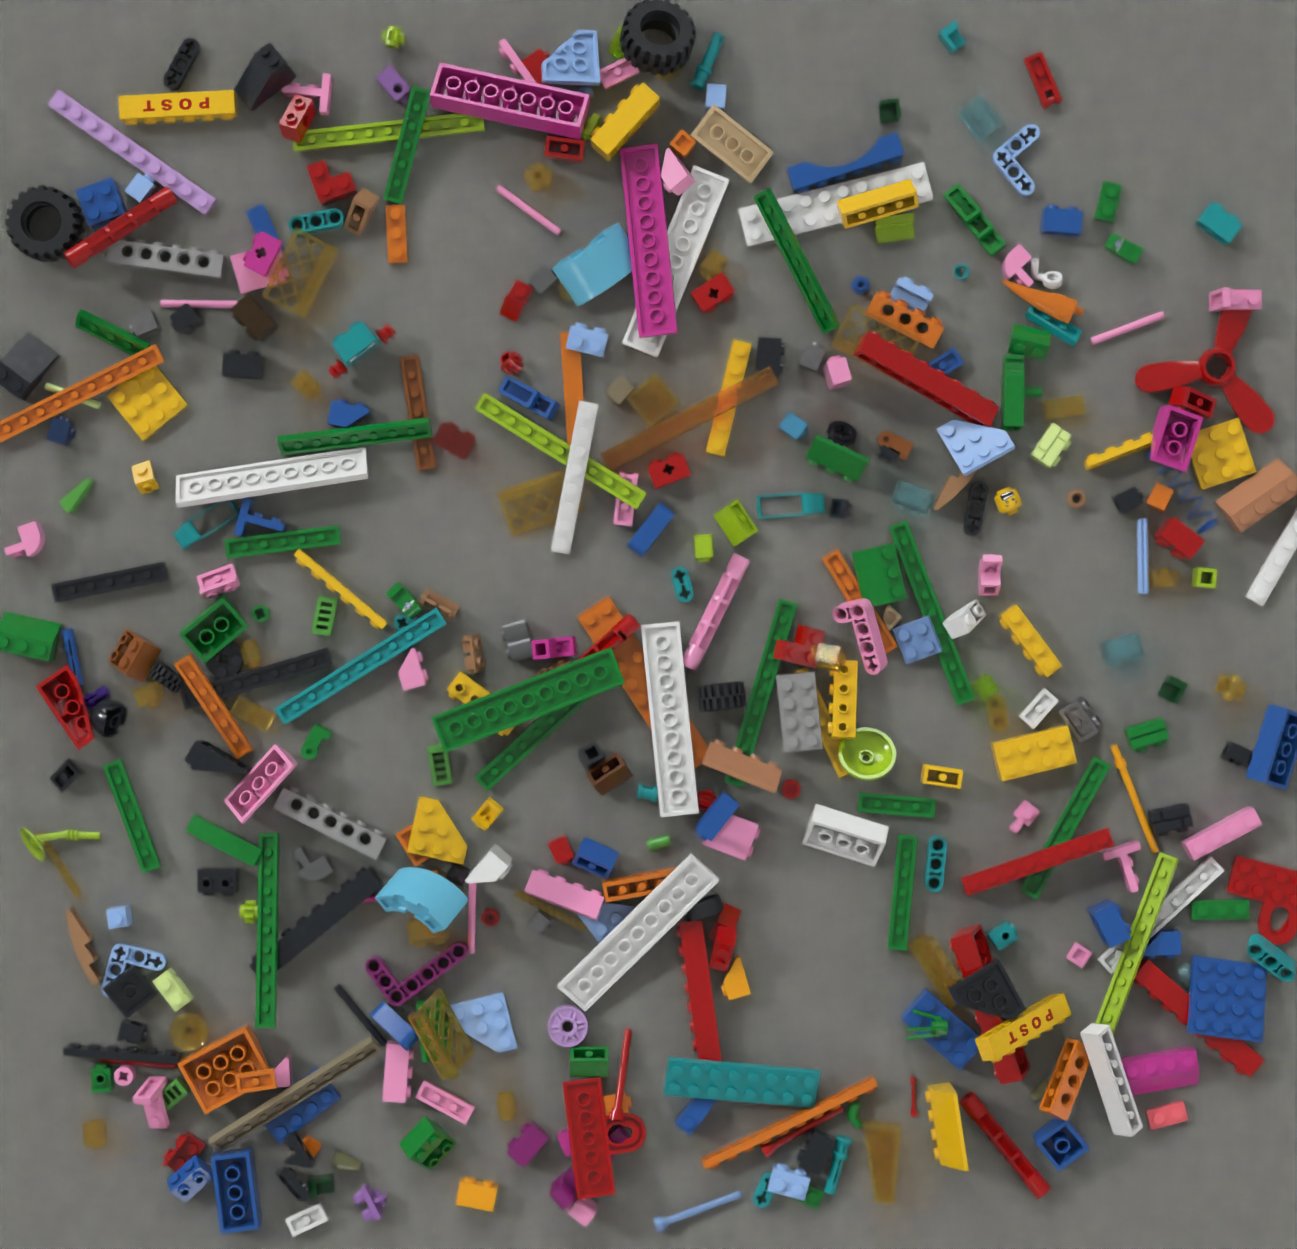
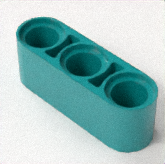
M333 208L294 216L289 220L288 227L296 236H304L342 228L346 218L339 209ZM335 214L341 216L340 221L337 223L331 222V218ZM316 218L322 220L321 225L318 227L313 226V220ZM296 222L303 223V227L300 230H294Z
M939 835L931 836L927 843L924 885L931 892L940 891L944 881L947 842ZM938 839L941 840L942 846L939 849H934L933 842ZM939 859V867L932 868L931 861ZM932 878L938 879V884L935 887L929 886V880Z
M1253 934L1249 937L1247 954L1283 982H1290L1295 978L1296 962L1260 934Z

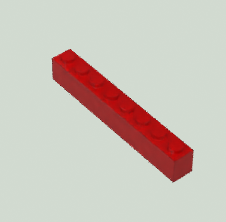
M868 331L862 335L853 354L855 357L967 422L987 427L991 426L999 409V406L995 405L993 400L983 398L978 395L979 393L976 390L968 389L959 380L947 377L945 372L935 370L930 367L928 362L916 359L911 352L899 349L895 343L882 339L876 332Z
M1107 827L964 876L961 880L966 894L969 896L1115 846Z
M689 919L680 920L679 926H676L677 938L681 937L682 945H678L680 957L684 956L685 964H681L682 975L687 976V983H684L685 995L689 994L690 1002L686 1003L688 1014L692 1013L693 1021H689L690 1031L695 1032V1040H692L693 1052L697 1051L699 1060L722 1061L702 919L690 921Z
M1144 957L1141 960L1134 983L1139 988L1144 986L1149 990L1146 994L1154 1001L1159 999L1163 1003L1161 1007L1169 1014L1173 1011L1177 1015L1175 1019L1185 1026L1188 1022L1189 994L1149 959ZM1194 1034L1198 1039L1202 1036L1206 1040L1204 1044L1212 1051L1217 1049L1221 1053L1219 1057L1227 1064L1232 1062L1235 1065L1233 1069L1241 1076L1246 1074L1250 1078L1265 1061L1242 1040Z

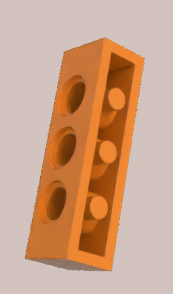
M884 290L875 292L865 312L866 315L934 349L945 327L942 324V320L934 316L932 318L926 316V312L919 308L914 310L908 307L909 304L902 299L897 301L891 298L892 295ZM885 305H891L893 306L894 311L892 313H886L883 307ZM902 314H909L911 320L903 322L900 316ZM924 322L928 325V329L921 331L917 325Z
M676 867L608 878L607 880L603 879L602 886L605 902L649 895Z
M1066 1038L1039 1106L1040 1111L1055 1119L1068 1120L1082 1081L1085 1078L1090 1061L1084 1043L1079 1040Z

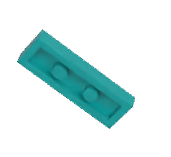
M1030 305L1024 316L1046 331H1051L1053 335L1071 346L1076 344L1082 333L1081 329L1071 323L1061 322Z

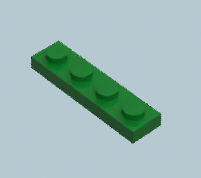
M83 309L77 314L75 327L131 356L148 348L150 343Z
M859 792L857 811L934 818L936 799Z

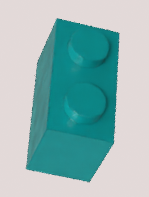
M1211 202L1195 222L1197 226L1224 246L1232 241L1243 226L1236 215L1227 213L1224 206L1217 202Z

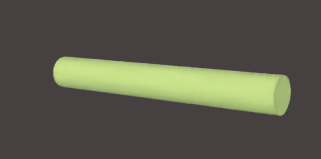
M48 382L44 386L45 390L53 393L64 389ZM90 398L82 402V404L99 409L101 402Z

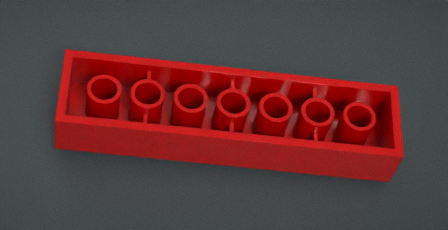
M981 923L959 929L950 938V948L952 952H955L957 958L956 965L958 970H961L963 978L993 960ZM975 1010V1020L981 1027V1035L1008 1020L1007 1018ZM1024 1046L1017 1047L1014 1053L1004 1055L1001 1061L993 1063L995 1077L997 1080L999 1079L1001 1085L1023 1080L1031 1069Z

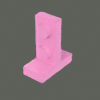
M323 73L321 88L318 85L309 84L308 87H302L298 83L290 82L283 87L282 93L286 97H294L297 94L310 99L320 100L319 112L321 116H329L333 77L331 74Z
M1223 287L1209 293V312L1262 309V290H1231L1230 287Z
M1136 840L1099 852L1101 859L1104 861L1117 857L1127 890L1131 893L1139 891L1137 885H1140L1137 874H1133L1131 868L1134 866L1131 856L1127 855L1142 849L1140 842Z
M149 1076L133 1096L134 1104L144 1106L149 1128L167 1129L170 1125L162 1095V1090L168 1084L167 1077Z

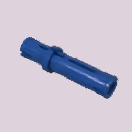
M74 629L61 630L65 646L63 651H66L68 665L79 680L80 685H84L77 652L79 646L76 645Z

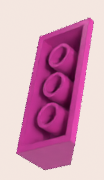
M1192 1046L1121 1058L1132 1095L1198 1084L1199 1064L1196 1049Z

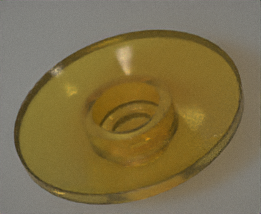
M191 1012L180 1014L171 1023L169 1030L171 1041L177 1048L184 1051H193L200 1048L208 1037V1026L205 1020L198 1014ZM188 1027L193 1029L192 1034L187 1032Z

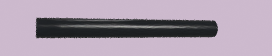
M340 984L336 985L333 989L381 1047L386 1045L387 1040Z

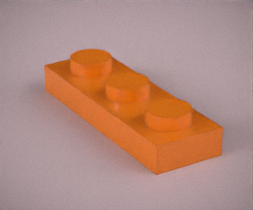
M405 204L385 205L388 263H408Z

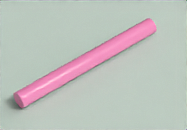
M502 185L496 188L499 194L558 236L562 229Z
M161 300L160 306L161 308H180L186 303L193 308H232L238 301Z
M1160 311L1090 338L1091 344H1098L1165 318L1164 313Z
M469 883L468 953H475L476 883Z

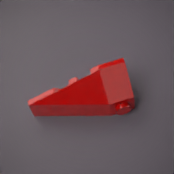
M67 664L35 687L76 748L80 750L93 741L95 737L79 680Z

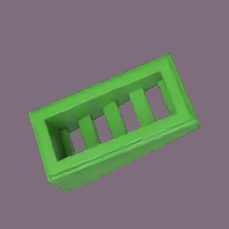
M86 478L63 497L59 504L68 514H73L95 481L91 478Z
M319 595L311 633L332 636L338 598ZM322 602L333 603L332 607L322 606ZM321 609L331 611V614H323L320 612ZM319 618H329V622L319 621ZM318 625L328 626L327 630L320 629Z
M441 744L428 746L427 751L433 785L439 786L453 783L448 752H444ZM443 752V754L433 755V753ZM445 759L443 762L434 763V760ZM446 766V769L435 771V768ZM447 774L448 776L443 778H436V775Z
M179 1076L162 1090V1095L164 1094L171 1102L168 1104L164 1099L166 1111L191 1091ZM174 1085L182 1093L181 1095H179L173 1088ZM170 1090L176 1099H173L167 1091Z

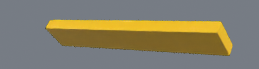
M806 666V667H804V668H802V669H800V670H797V671H795V672L809 671V669H808V667ZM817 688L823 746L838 777L841 778L849 774L844 770L838 758V749L842 739H831V734L827 732L828 722H831V715L828 714V709Z

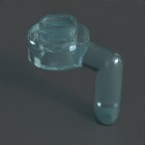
M1183 963L1182 967H1179L1178 977L1184 982V991L1189 994L1191 964Z

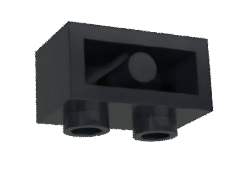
M201 867L197 869V893H203V896H214L215 893H222V896H234V893L239 891V868Z

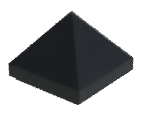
M452 863L445 879L463 887L471 869Z

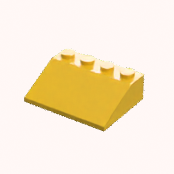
M950 1082L927 1085L928 1091H924L926 1103H930V1110H927L929 1122L933 1123V1129H930L932 1141L936 1142V1148H933L935 1160L938 1159L942 1166L969 1171L957 1093Z

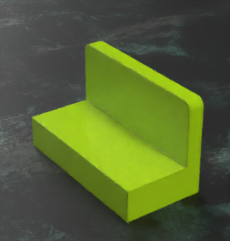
M914 212L874 220L877 243L882 244L914 239Z
M738 499L713 515L734 547L759 531Z

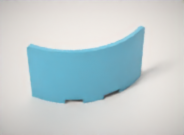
M619 223L603 230L589 242L590 245L582 250L580 248L560 260L552 268L577 306L598 296L632 271L629 238Z
M417 867L399 869L375 897L386 912L398 911L406 913L409 911L415 914L414 918L426 925L432 933L445 930L468 902L465 894L453 883L432 871Z

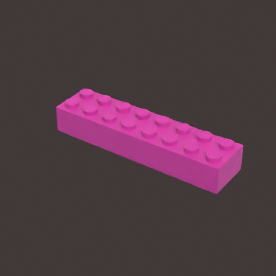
M445 63L439 64L430 92L432 108L581 140L590 109L589 94Z

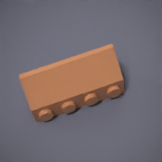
M1277 458L1214 502L1235 533H1240L1297 494V476Z
M715 739L714 742H709L702 759L703 765L775 794L782 774L779 764L769 761L768 764L761 761L762 757L752 753L750 756L743 754L744 750L735 746L732 749L725 747L726 743Z

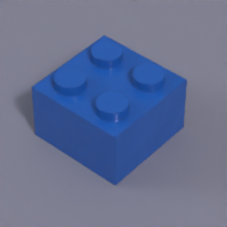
M112 177L75 190L87 224L93 230L104 227L127 212L118 183Z
M1105 899L1086 908L1102 942L1109 948L1131 939L1129 934L1131 928L1127 921L1124 922L1120 915L1123 912L1118 904Z
M1054 1118L1032 1134L1037 1146L1059 1172L1090 1149L1085 1138L1069 1119L1064 1121Z

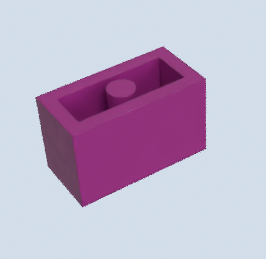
M533 1120L529 1124L526 1122L519 1130L521 1134L517 1138L513 1137L507 1143L506 1153L523 1168L549 1140L550 1136Z

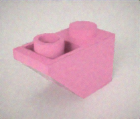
M417 648L410 650L398 672L403 691L426 685V680H429L428 672L426 669H423L421 664L424 661L421 650L417 651Z

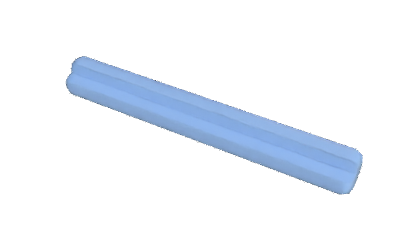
M1147 518L1137 519L1139 594L1149 593Z

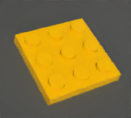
M157 366L123 382L107 395L108 399L142 441L148 439L188 406L187 402Z
M1239 417L1199 430L1190 461L1200 490L1256 472Z

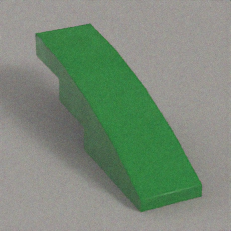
M959 183L943 194V197L991 258L1007 247L1006 242L994 230L991 222L983 215L981 208Z
M193 814L185 830L209 845L253 867H256L264 851L238 834L230 832L216 823H211L198 814Z

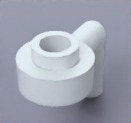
M1031 259L1030 277L1032 280L1043 282V285L1051 290L1057 289L1062 285L1063 276L1061 273L1056 271H1049L1045 274L1038 273L1039 259Z

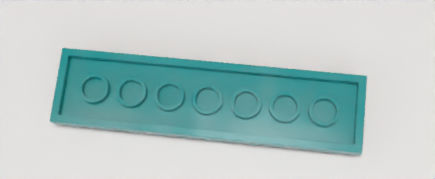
M668 1057L663 1095L814 1108L820 1071L815 1069Z

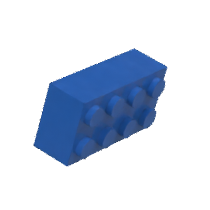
M1269 704L1259 731L1256 746L1253 750L1250 765L1247 769L1246 778L1287 790L1297 758V712Z
M924 988L900 1017L910 1027H930L931 1021H934L933 1019L913 1013V1009L935 1016H942V1020H947V1036L941 1035L940 1037L923 1039L961 1071L978 1052L975 1038L980 1035L930 991ZM915 1031L917 1034L931 1033L929 1031Z
M253 1147L227 1150L221 1153L215 1152L211 1156L220 1234L259 1229L263 1222Z

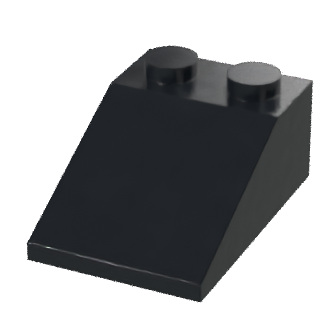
M269 42L254 54L234 91L249 110L253 112L297 76Z
M27 332L0 360V385L18 399L26 401L59 357V354Z
M204 739L196 740L184 759L188 763L187 767L194 771L244 774L252 769V767L237 760Z

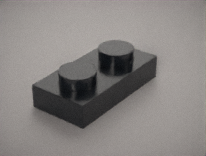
M882 445L876 452L879 455L878 459L885 464H893L899 457L897 453L885 445Z

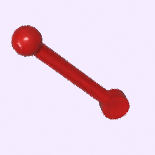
M911 1077L912 1109L910 1110V1115L916 1117L918 1115L915 1094L917 1079Z

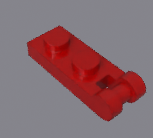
M1042 51L1025 58L1023 62L1042 108H1049L1053 103H1061V95ZM1051 91L1052 96L1047 98L1045 93Z

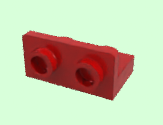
M190 1131L185 1135L181 1133L174 1142L177 1146L173 1150L169 1149L163 1156L165 1161L162 1166L165 1167L167 1165L176 1172L193 1156H198L207 1144Z

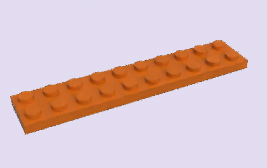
M609 596L577 616L594 643L600 640L623 618ZM633 634L613 652L625 684H622V686L651 729L643 647ZM689 719L695 769L702 764V759L708 746Z

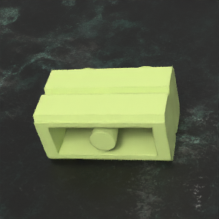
M1052 423L1029 456L1046 468L1055 467L1061 459L1059 457L1061 451H1066L1071 445L1070 438L1072 435L1055 423Z
M172 967L152 981L175 1012L194 998L180 977L176 976V972Z

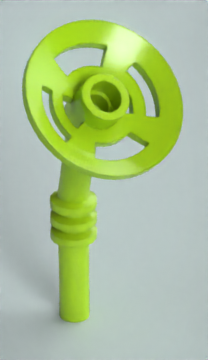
M26 828L20 830V835L26 847L39 861L45 860V852L42 846L45 844L44 841L65 838L66 840H69V838L70 840L75 839V841L78 839H101V832L78 831V829L75 831L74 829H71V831L67 829L66 831L37 834L36 836Z

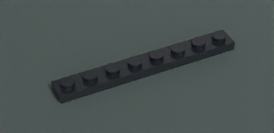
M328 647L210 683L220 698L224 699L333 666ZM190 689L180 691L185 710L201 706Z

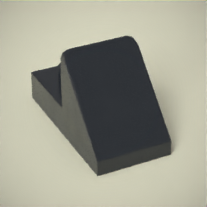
M68 758L49 779L63 793L85 772L74 759Z
M292 1131L286 1137V1143L291 1151L294 1150L295 1153L287 1157L284 1163L312 1168L316 1163L315 1159L297 1131Z

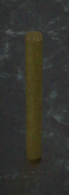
M41 829L40 831L36 832L35 834H36V835H37V834L41 835V834H45V833H44L43 830ZM44 841L43 847L75 898L82 895V892L50 841Z
M517 889L515 897L580 931L584 929L585 924Z

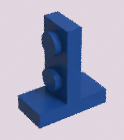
M243 498L234 531L235 535L244 537L248 522L282 532L286 531L287 525L282 524V519L272 517L271 520L264 519V514L253 512V515H250L254 500Z

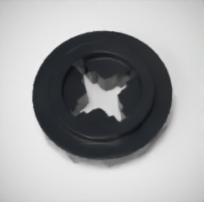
M844 421L830 423L826 431L828 439H832L834 443H838L841 446L845 445L847 448L854 444L857 439L855 429Z

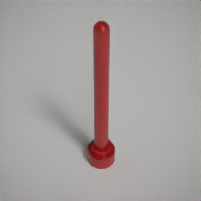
M626 1028L624 1031L615 1104L612 1111L609 1112V1120L624 1122L625 1117L622 1102L632 1035L630 1028Z
M841 1106L834 1111L829 1110L822 1117L811 1120L772 1143L760 1144L759 1146L766 1159L773 1156V1153L776 1152L775 1149L842 1113L844 1108Z

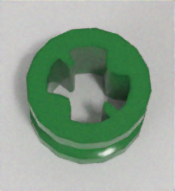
M257 605L252 609L251 615L255 621L265 622L270 616V611L264 605ZM260 608L264 609L263 613H265V617H261V619L256 614V611L260 610Z

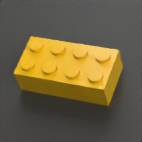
M644 82L640 86L636 84L630 91L631 95L627 100L625 98L622 99L617 105V111L614 114H608L604 119L605 124L601 128L597 127L590 135L592 137L590 139L591 147L607 162L613 158L660 106V97Z
M1060 725L990 743L998 778L1002 782L1077 763L1068 725Z

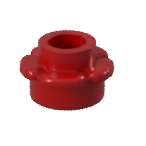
M487 908L481 914V921L487 927L497 925L499 922V912L496 909Z

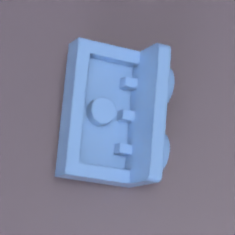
M899 277L890 293L892 295L891 298L897 301L902 299L909 304L908 307L914 310L919 308L925 311L934 294L930 293L931 289L923 285L919 287L913 284L914 281L908 277Z
M576 322V325H571L566 348L603 357L609 334L605 333L606 329L595 327L592 330L588 329L586 324Z
M782 1163L772 1164L767 1191L805 1201L810 1175L807 1174L806 1170L800 1168L792 1170L789 1169V1166Z

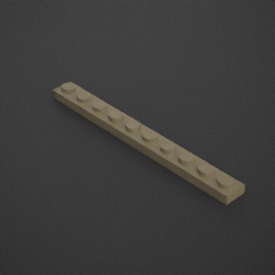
M371 1036L208 1138L209 1145L218 1153L223 1152L381 1052L380 1045Z

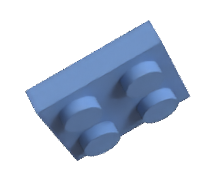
M929 615L893 628L906 664L943 651Z

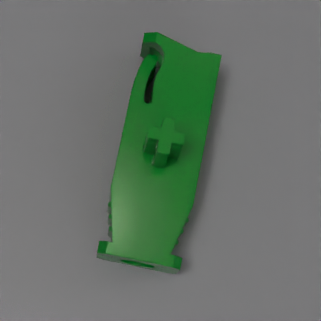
M1004 355L1002 357L1001 430L1020 431L1024 426V398H1042V387L1024 386V355Z

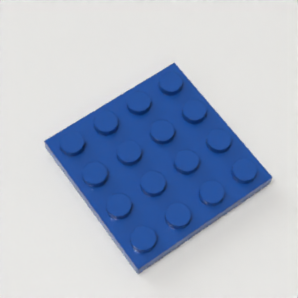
M1192 956L1187 1033L1262 1043L1267 969L1260 964Z

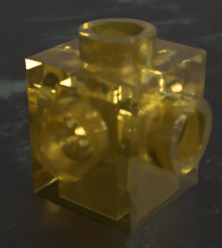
M536 162L535 165L530 164L529 169H526L524 174V180H526L530 190L541 192V189L550 191L554 173L553 169L547 168V165Z
M1220 673L1214 691L1222 695L1221 699L1233 702V700L1241 702L1248 684L1241 681L1242 677L1231 673L1228 676Z

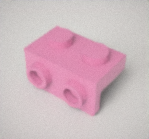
M233 563L196 576L200 587L199 593L204 599H213L220 593L232 592L236 587L241 586Z

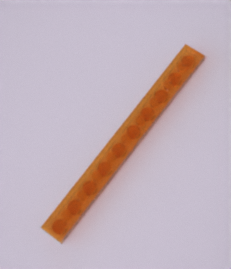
M769 366L600 453L605 466L610 470H614L779 385L772 367Z

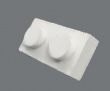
M1043 688L1018 717L1034 729L1059 700L1046 688Z
M320 1201L286 1217L285 1221L294 1237L328 1221L329 1218Z

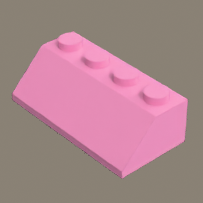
M275 744L224 799V802L238 820L244 824L298 763L289 752Z

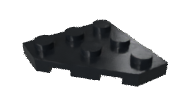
M995 958L948 987L956 1004L959 1006L1007 1019H1012L1027 1010L998 958Z

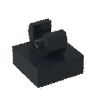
M832 498L829 517L836 519L851 518L852 515L847 513L848 507L853 508V504L849 503L850 500Z

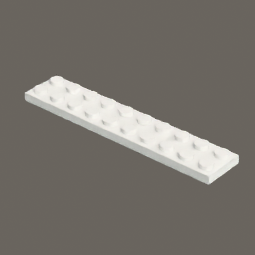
M921 162L779 198L777 201L794 235L841 224L837 200L907 179H911L917 191L919 204L932 201L933 195L925 164ZM757 204L738 209L747 247L775 240Z
M695 165L691 175L696 182L682 193L667 230L676 311L730 180ZM635 309L622 344L658 358L667 335L640 339Z
M366 446L176 475L177 508L368 479Z
M678 621L641 625L660 817L697 814L699 809L680 624Z
M691 853L557 984V987L586 1012L719 882V878Z

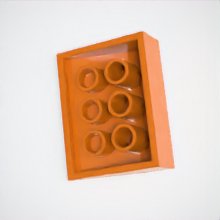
M249 1023L182 1058L177 1064L205 1115L244 1094H238L236 1073L270 1068L260 1043Z

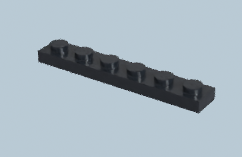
M163 561L53 583L51 586L54 601L58 603L168 581L169 576L166 562Z
M70 1042L69 1045L63 1048V1056L178 1064L182 1059V1053H178L176 1049H165V1052L158 1051V1048L139 1050V1047L128 1046L127 1049L119 1048V1045L100 1047V1044L91 1043L89 1046H81L80 1042Z

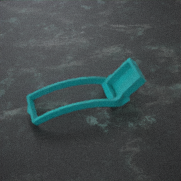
M801 492L756 496L758 519L825 513L824 493ZM801 495L802 514L761 516V497Z
M227 500L236 514L205 535L201 536L191 521L220 502L214 503L187 520L185 524L180 526V529L173 533V536L183 550L187 549L194 542L200 541L237 517L240 512L236 504L232 500Z

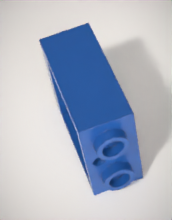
M723 790L695 825L696 835L704 841L707 839L712 841L739 807V802Z

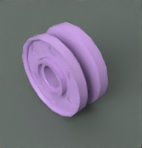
M562 1005L551 1013L548 1020V1032L550 1038L556 1044L563 1047H572L578 1045L587 1034L588 1020L580 1008L574 1005ZM570 1021L573 1024V1028L565 1030L562 1026L563 1023Z

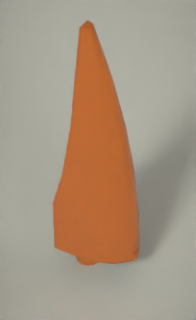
M1004 279L1002 280L1003 284L1024 301L1066 324L1071 320L1073 313L1081 316L1084 311L1083 308L1076 306L1077 300L1062 294L1044 292Z

